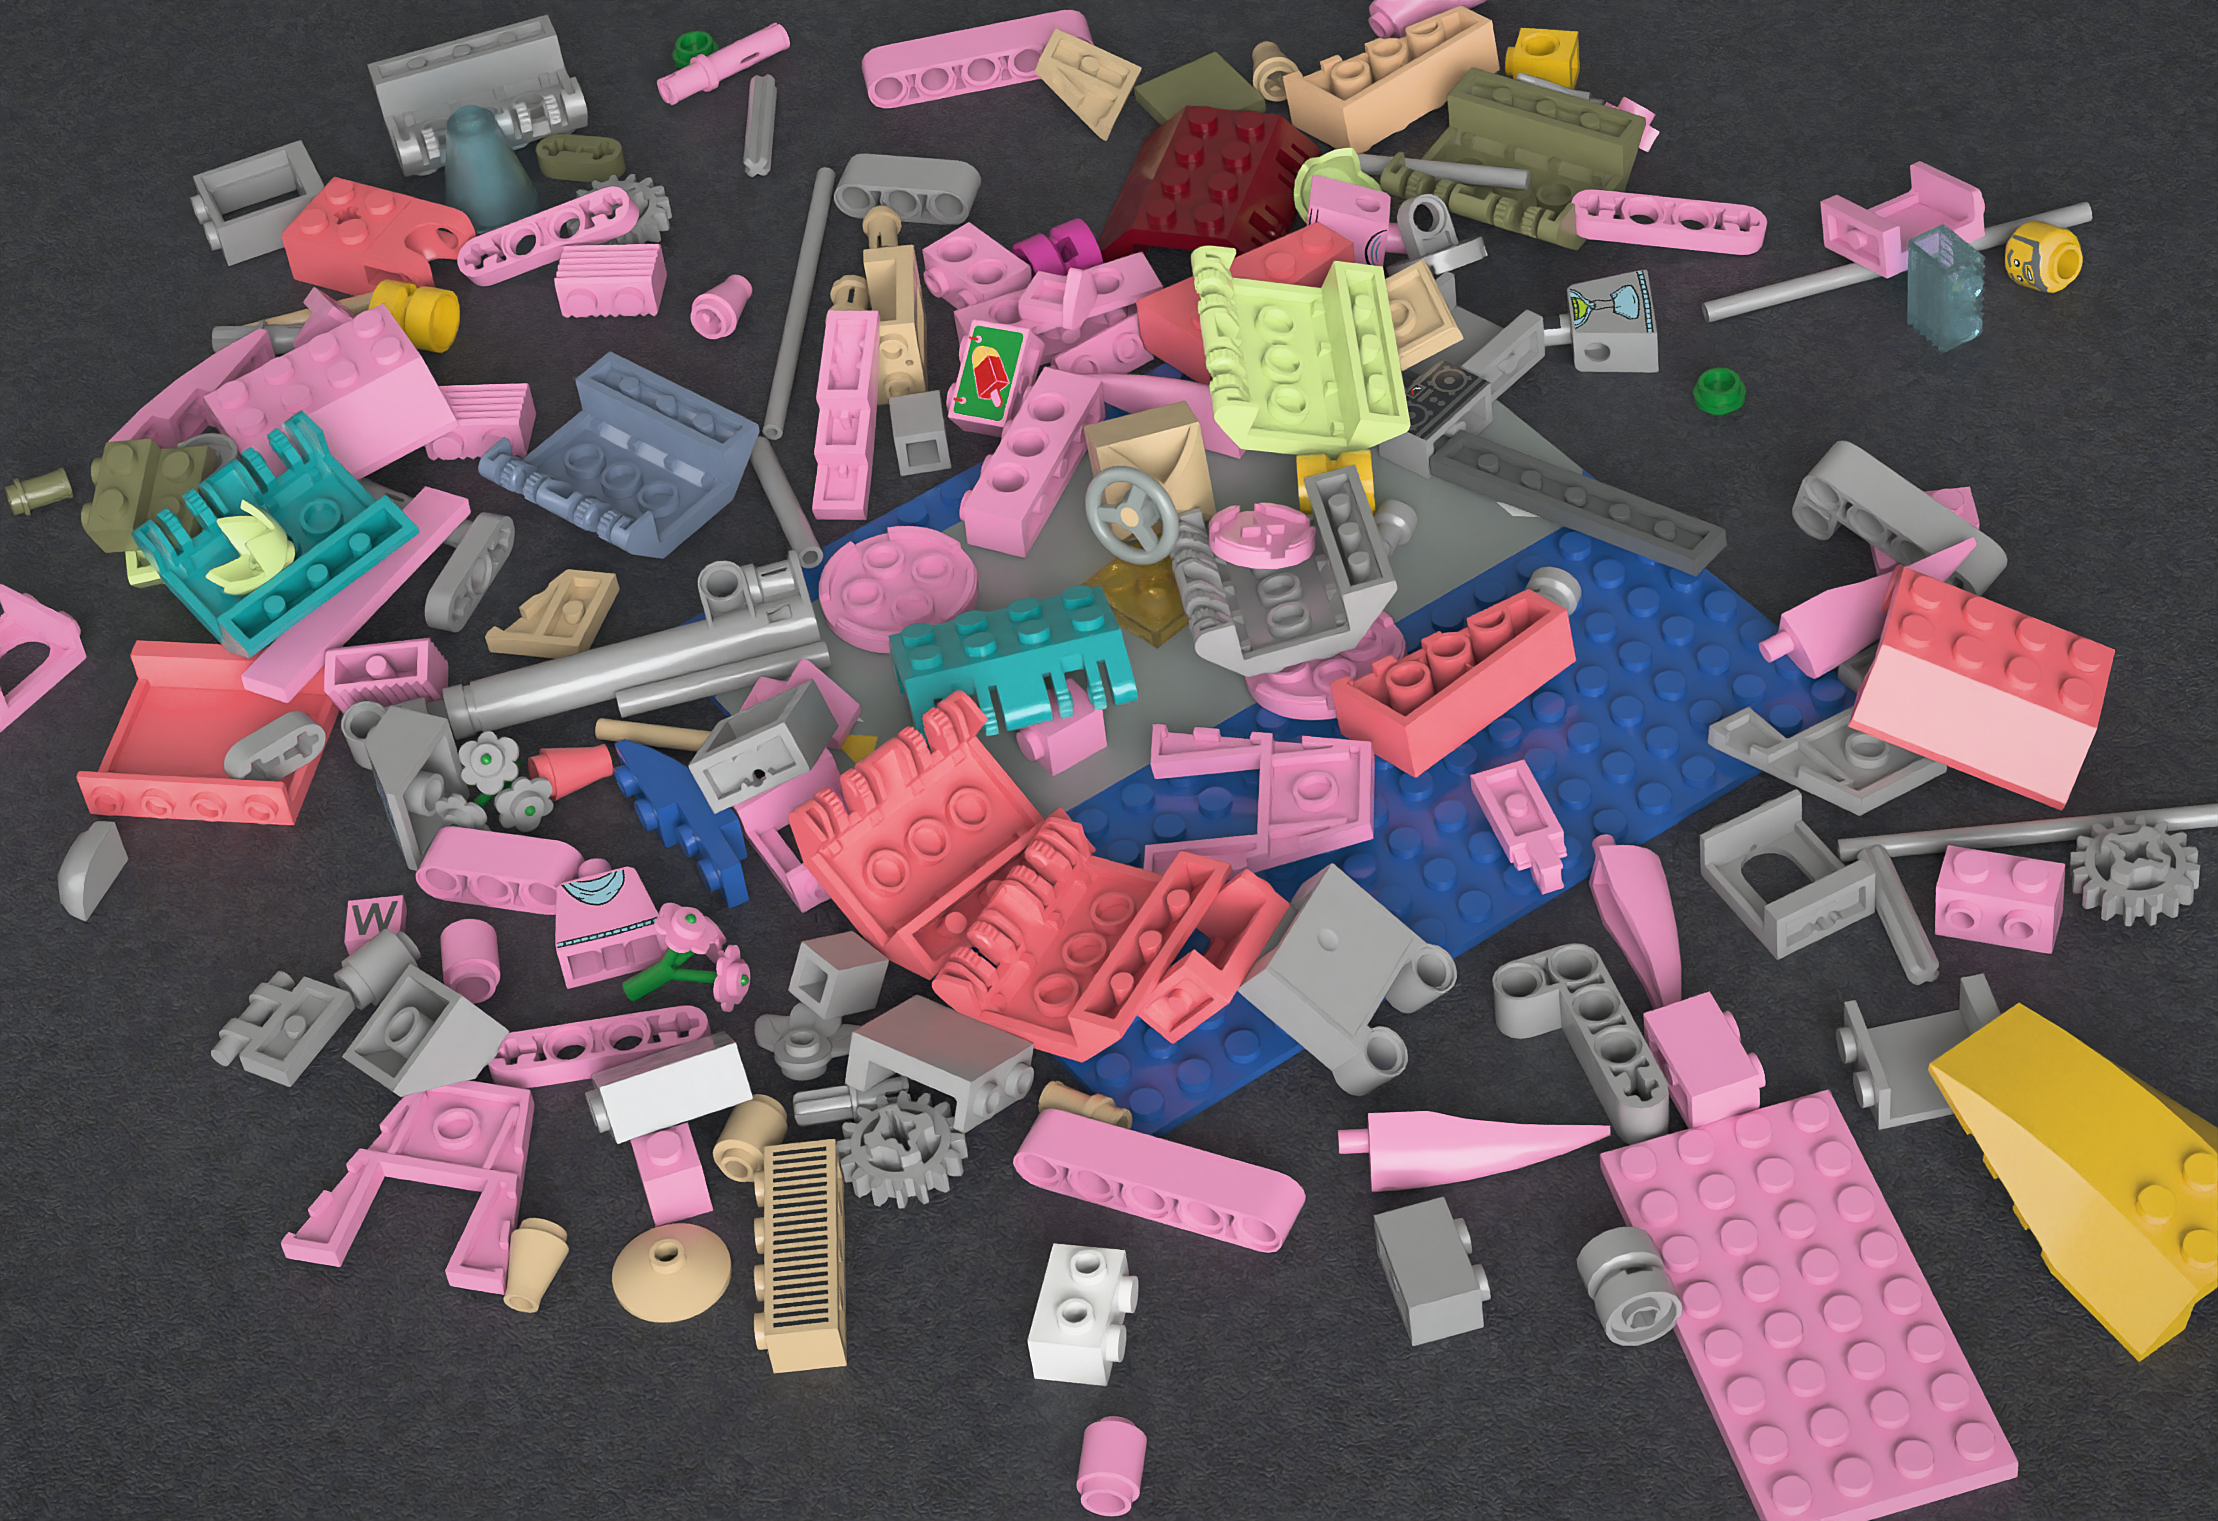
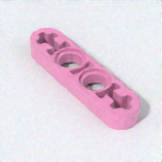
M614 186L606 187L472 238L460 249L457 264L460 271L474 284L483 287L490 286L561 259L563 246L599 245L623 236L636 225L639 218V208L636 202L621 188ZM619 204L621 207L616 209V217L609 219L607 216L612 214V206ZM593 213L595 217L590 218L589 214ZM572 218L580 219V227L575 235L566 239L560 238V229L566 221ZM527 235H535L536 244L534 248L526 255H517L516 247L518 242ZM487 254L489 257L484 259V267L477 269L476 266L481 264V256ZM506 256L507 259L504 261L501 257Z
M1595 189L1578 192L1571 202L1575 204L1576 234L1593 240L1750 255L1762 247L1767 227V220L1763 213L1754 207L1746 205ZM1588 213H1594L1596 216L1588 215ZM1614 215H1620V219H1614ZM1633 215H1645L1652 218L1655 222L1643 225L1634 222L1630 217ZM1694 220L1702 223L1705 228L1700 230L1688 229L1680 222ZM1715 225L1721 226L1720 230L1715 229Z
M676 1006L511 1032L504 1038L496 1057L488 1066L493 1082L496 1085L527 1089L591 1079V1074L712 1034L707 1016L700 1008ZM689 1031V1036L680 1038L681 1032ZM653 1035H659L660 1042L654 1043ZM627 1036H636L643 1039L638 1046L630 1050L620 1051L613 1048L617 1041ZM580 1045L585 1047L584 1052L576 1058L563 1060L556 1057L559 1051L567 1046ZM544 1053L546 1060L540 1061L539 1054ZM518 1058L516 1064L510 1065L511 1059Z

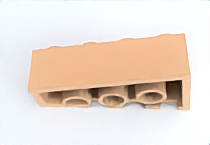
M1458 6L1406 27L1405 37L1400 39H1382L1380 37L1364 44L1365 53L1342 61L1339 55H1335L1320 61L1321 70L1305 77L1302 76L1299 70L1283 76L1292 125L1335 149L1353 148L1357 154L1368 151L1371 146L1391 134L1405 129L1408 124L1428 112L1442 107L1448 101V93L1471 67L1493 74L1500 70L1492 20L1463 6Z

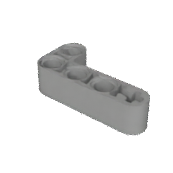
M1837 441L1802 480L1792 508L1795 522L1806 534L1819 540H1828L1843 524L1905 567L1974 537L1977 546L1945 583L1978 596H1982L2007 566L2008 560L2005 552L1993 539L1851 442Z
M1565 944L1510 961L1498 968L1492 980L1496 1025L1503 1034L1511 1038L1524 1039L1562 1028L1609 1120L1622 1141L1633 1145L1668 1135L1670 1116L1667 1080L1602 959L1593 948L1585 944Z

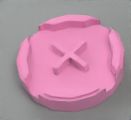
M1260 503L1254 504L1253 511L1240 512V505H1233L1217 512L1209 522L1208 543L1210 550L1214 554L1232 564L1255 569H1279L1297 565L1310 558L1316 546L1315 526L1314 528L1313 526L1310 527V519L1305 514L1288 506Z

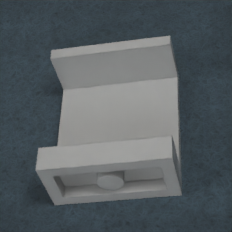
M1445 271L1435 281L1464 339L1401 373L1415 380L1442 359L1491 382L1493 402L1545 356L1543 317L1526 309L1507 327L1502 328L1457 306L1454 274Z
M1984 973L1960 978L1959 1010L1867 1029L1856 1000L1844 1002V1027L1836 1029L1838 1051L1844 1064H1853L1856 1071L1853 1073V1084L1857 1101L1861 1108L1870 1107L1878 1130L1954 1114L1928 1072L1929 1063L2001 1015Z

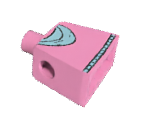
M599 858L590 859L582 863L578 868L579 879L561 883L556 888L555 946L567 989L644 970L663 959L668 949L664 940L665 935L658 933L654 928V923L660 916L635 868L627 866L611 870V866L606 860Z

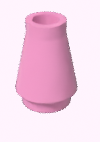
M731 275L723 283L698 296L692 304L691 322L695 330L709 339H718L730 335L735 330L744 306L752 295V286L749 281L743 276Z

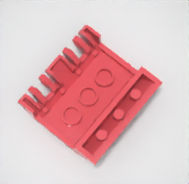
M1898 564L1890 578L1881 610L1888 613L1877 653L1859 686L1848 727L2062 811L2098 727L2115 649Z
M962 690L954 691L937 704V709L933 707L922 715V724L925 726L924 730L932 754H930L922 734L917 729L915 730L913 727L910 728L908 726L897 733L896 738L889 739L855 764L854 770L851 768L840 775L841 790L850 815H847V812L844 810L845 806H843L839 796L834 791H831L830 788L827 789L825 787L813 795V800L808 799L790 812L788 816L805 867L864 939L890 961L928 980L934 978L946 962H950L948 959L957 947L960 948L962 946L968 949L974 947L972 943H969L970 940L967 938V932L974 922H978L977 918L1002 882L1007 880L1006 877L1014 866L1017 867V865H1024L1032 871L1036 870L1034 867H1031L1030 863L1026 862L1027 859L1024 858V851L1031 841L1034 842V837L1045 821L1050 817L1072 821L1061 807L1045 819L976 737V734L989 719ZM1086 838L1090 854L1092 855L1096 852V849Z
M1050 817L1034 837V842L1031 841L1024 851V858L1027 859L1026 862L1030 863L1031 867H1034L1036 870L1032 871L1024 865L1014 866L1006 877L1007 880L1002 882L977 918L978 922H974L967 932V938L970 940L969 943H972L974 948H978L982 955L997 966V969L983 957H979L978 953H975L973 949L970 950L967 947L963 948L960 946V948L957 947L948 959L950 962H946L932 982V988L942 1000L958 1013L1034 1043V1049L1083 1063L1123 1037L1232 874L1233 870L1230 863L1180 850L1165 874L1162 875L1092 856L1082 824L1058 817Z

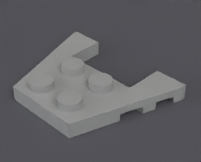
M1879 644L1857 653L1839 665L1838 679L1856 694L1875 659ZM1854 706L1790 738H1785L1750 707L1709 726L1708 744L1713 748L1858 816L1947 771V765L1848 727Z

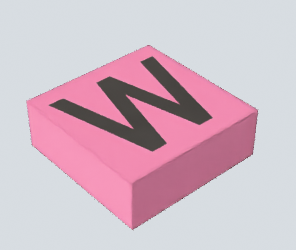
M403 895L348 901L344 942L349 955L383 929H388L395 935L399 931L405 933L407 906Z

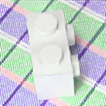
M1053 1243L1028 1337V1347L1035 1379L1107 1386L1113 1362H1122L1125 1353L1126 1327L1123 1325L1125 1313H1134L1138 1300L1137 1276H1129L1125 1250Z

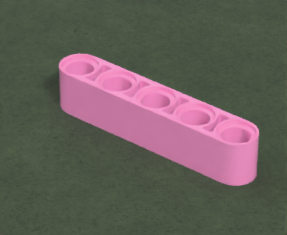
M1061 10L879 46L865 54L861 68L871 102L877 107L884 109L896 108L1041 79L1035 73V69L1055 28L1089 44L1094 45L1085 16L1075 10Z
M1046 1109L1038 1115L1013 1160V1165L1020 1176L1037 1187L1267 1253L1276 1252L1282 1247L1306 1199L1303 1188L1295 1180L1283 1173L1057 1109Z

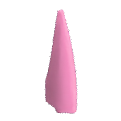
M1081 374L1102 380L1104 402L1131 414L1186 401L1200 423L1204 449L1240 459L1246 451L1245 449H1240L1215 422L1211 402L1212 395H1210L1208 384L1135 374Z
M1974 537L1906 567L1945 582L1977 546ZM1894 571L1863 582L1827 590L1783 613L1778 633L1759 643L1762 656L1770 663L1787 654L1800 670L1813 679L1822 676L1847 661L1881 637L1888 613L1881 610Z
M1608 834L1596 837L1592 842L1596 857L1589 886L1604 927L1623 951L1643 985L1654 1010L1682 1001V965L1678 929L1666 876L1659 856L1647 848L1634 845H1616L1613 836Z
M1431 1111L1368 1113L1367 1129L1338 1130L1339 1154H1369L1372 1192L1398 1191L1467 1181L1522 1168L1563 1155L1610 1136V1126L1514 1124L1465 1119Z

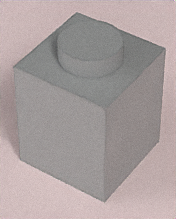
M940 390L890 397L889 404L893 437L900 475L906 476L951 469Z
M854 931L802 941L788 991L824 1020L875 1009L889 959Z

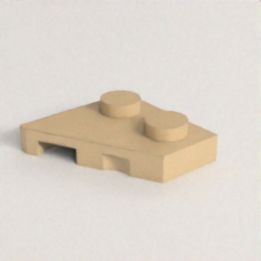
M1055 28L1039 58L1035 73L1101 139L1107 141L1137 82L1142 67Z
M567 569L551 581L545 591L532 596L519 607L522 617L504 631L494 626L487 632L485 639L489 651L553 659L588 651L620 590L616 574Z

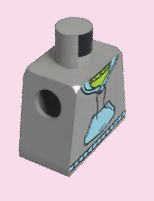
M1647 270L1572 284L1567 288L1568 313L1542 316L1545 346L1571 344L1574 368L1580 372H1659L1657 328Z

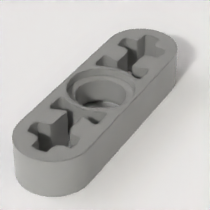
M482 512L476 517L427 595L425 619L430 628L459 632L465 626L512 550L515 528L513 520L509 516Z

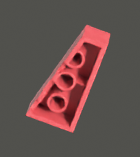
M1527 589L1466 618L1467 628L1458 632L1443 634L1438 631L1422 639V649L1396 661L1395 657L1390 654L1371 663L1373 672L1352 682V679L1346 675L1331 682L1330 687L1341 734L1350 740L1372 742L1374 754L1414 778L1418 777L1576 661L1567 609Z

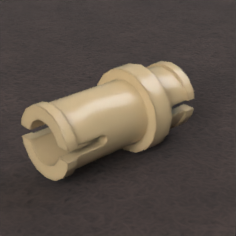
M1057 1080L1056 1082L1051 1081L1045 1086L1039 1099L1038 1108L1040 1113L1046 1109H1057L1129 1130L1132 1126V1113L1128 1109L1116 1107L1112 1098L1099 1093L1090 1096L1070 1088Z

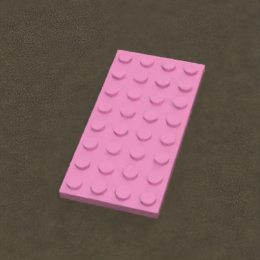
M1829 1089L1600 1154L1601 1171L1626 1226L1646 1230L1652 1237L1664 1263V1271L1671 1278L1682 1302V1314L1680 1318L1675 1319L1674 1332L1760 1521H1869L2018 1477V1460Z

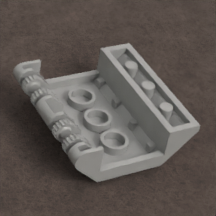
M548 15L367 64L385 125L404 177L428 175L438 170L439 167L457 162H474L489 153L503 149H521L532 141L554 134H571L575 129L588 126V112L582 90L576 77L569 78L558 38Z
M1356 465L1304 478L1312 514L1306 516L1310 519V527L1313 526L1314 528L1315 526L1316 546L1310 558L1297 565L1279 569H1255L1220 559L1210 550L1208 535L1200 508L1177 514L1179 534L1176 545L1169 555L1172 560L1173 573H1175L1180 598L1184 605V612L1187 618H1191L1188 620V626L1195 651L1200 657L1246 677H1252L1263 673H1276L1285 667L1314 659H1327L1339 652L1354 649L1398 588Z

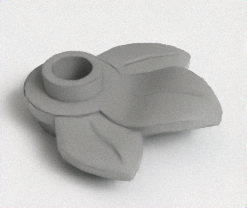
M801 1001L793 1007L790 1016L773 1014L760 1016L755 1023V1039L760 1047L774 1052L775 1062L781 1067L783 1075L793 1080H811L825 1073L827 1063L831 1058L849 1055L852 1031L861 1026L842 1024V1016L824 1020Z

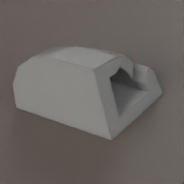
M96 821L88 831L80 833L64 857L57 875L60 903L70 915L85 922L128 861L115 822Z

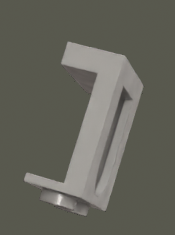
M1798 789L1776 799L1768 800L1759 807L1726 823H1720L1700 835V869L1702 877L1777 960L1875 913L1876 873L1863 859L1845 867L1802 820V794ZM1764 853H1776L1786 856L1793 861L1812 883L1767 904L1745 880L1741 869L1754 856Z

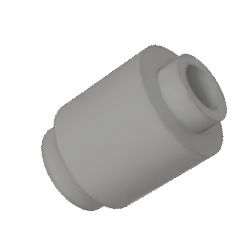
M383 929L341 962L343 968L334 974V978L341 990L351 993L354 1005L358 1009L363 1010L370 1003L375 1006L380 1004L410 963L419 968L416 961L421 958V954L414 942L403 931H399L395 935L390 930Z

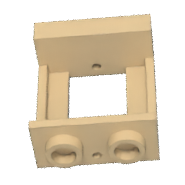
M914 245L864 250L863 263L872 311H879L880 314L877 405L889 404L890 397L928 392L927 318Z

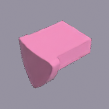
M1070 268L1067 277L1038 271L1017 302L1019 317L1076 331L1089 316L1097 300L1098 290L1093 275L1089 271Z

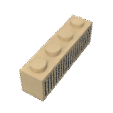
M827 1139L764 1146V1171L754 1173L758 1207H764V1217L754 1219L758 1254H764V1264L754 1266L758 1302L764 1301V1312L754 1314L758 1350L768 1349L774 1373L847 1366L844 1179L836 1140Z

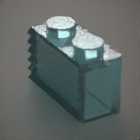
M1945 224L1909 240L1907 324L1913 325V330H1920V335L1926 336V341H1932V346H1939V351L1947 352L1963 343L1971 341L1984 330L1981 328L1984 322L1981 319L1984 315L1981 311L1984 305L1981 302L1984 300L1982 293L1985 291L1983 289L1985 281L1982 278L1985 273L1982 270L1986 266L1983 264L1986 257Z

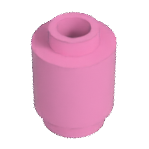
M463 919L450 924L440 936L444 985L456 991L473 1004L486 1001L494 994L501 978L496 932L490 924L476 919Z
M1118 1416L1105 1417L1089 1425L1084 1432L1077 1490L1081 1494L1082 1505L1087 1510L1099 1515L1119 1516L1127 1513L1131 1509L1132 1502L1140 1494L1147 1437L1132 1421Z

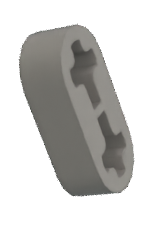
M302 710L291 711L233 745L226 754L224 770L231 779L279 781L308 764L320 754L326 741L325 731L308 713Z

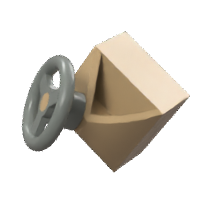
M1186 401L1083 426L1094 477L1087 488L1085 497L1087 519L1096 538L1116 557L1138 565L1157 563L1166 558L1176 545L1179 534L1178 513L1200 508L1204 522L1210 521L1216 514L1200 423ZM1162 533V536L1159 540L1156 534ZM1138 539L1144 549L1134 548L1124 542Z

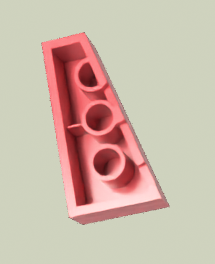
M1316 222L1234 258L1229 271L1233 278L1321 288L1334 261L1355 263L1354 243L1325 225ZM1194 276L1137 300L1140 335L1144 349L1196 382L1210 385V381L1213 378L1206 368V356L1204 354L1200 315L1197 306L1201 298L1195 290Z

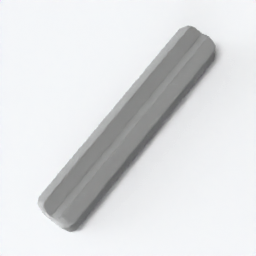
M769 74L764 77L756 75L750 81L743 163L746 165L745 172L751 177L757 174L765 176L771 170L777 88L775 87V79Z
M1879 845L1871 849H1862L1858 853L1857 858L1858 860L1863 859L1876 873L1875 908L1908 980L1915 985H1920L1925 981L1933 982L1939 976L1937 970L1939 961L1887 850Z

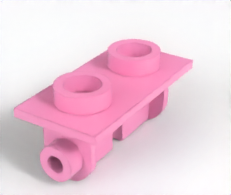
M1134 313L1052 358L1049 368L1078 375L1102 373L1127 374L1153 360L1154 357L1152 353L1144 349L1140 335L1138 314Z

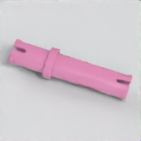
M774 22L708 56L699 54L690 60V65L658 79L659 93L666 103L674 105L701 90L710 92L719 86L720 81L782 50L788 49L790 47L788 34L782 25H777Z

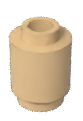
M754 1094L752 1100L737 1104L733 1108L713 1149L715 1163L728 1178L738 1182H754V1173L764 1171V1146L781 1145L787 1134V1113L784 1107L769 1096Z

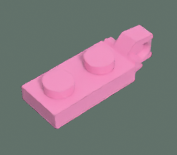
M1520 760L1470 775L1471 789L1510 863H1514L1518 871L1530 868L1533 880L1542 894L1564 888L1561 877L1563 864L1560 858L1567 856L1564 845V831L1526 761Z

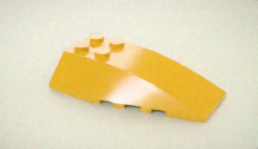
M2017 1003L1929 1063L1928 1072L1966 1134H1973L1984 1152L1983 1162L1994 1179L2000 1178L2014 1201V1213L2025 1230L2031 1229L2042 1247V1259L2050 1272L2138 1362L2186 1328L2194 1304L2218 1287V1128L2021 1003Z

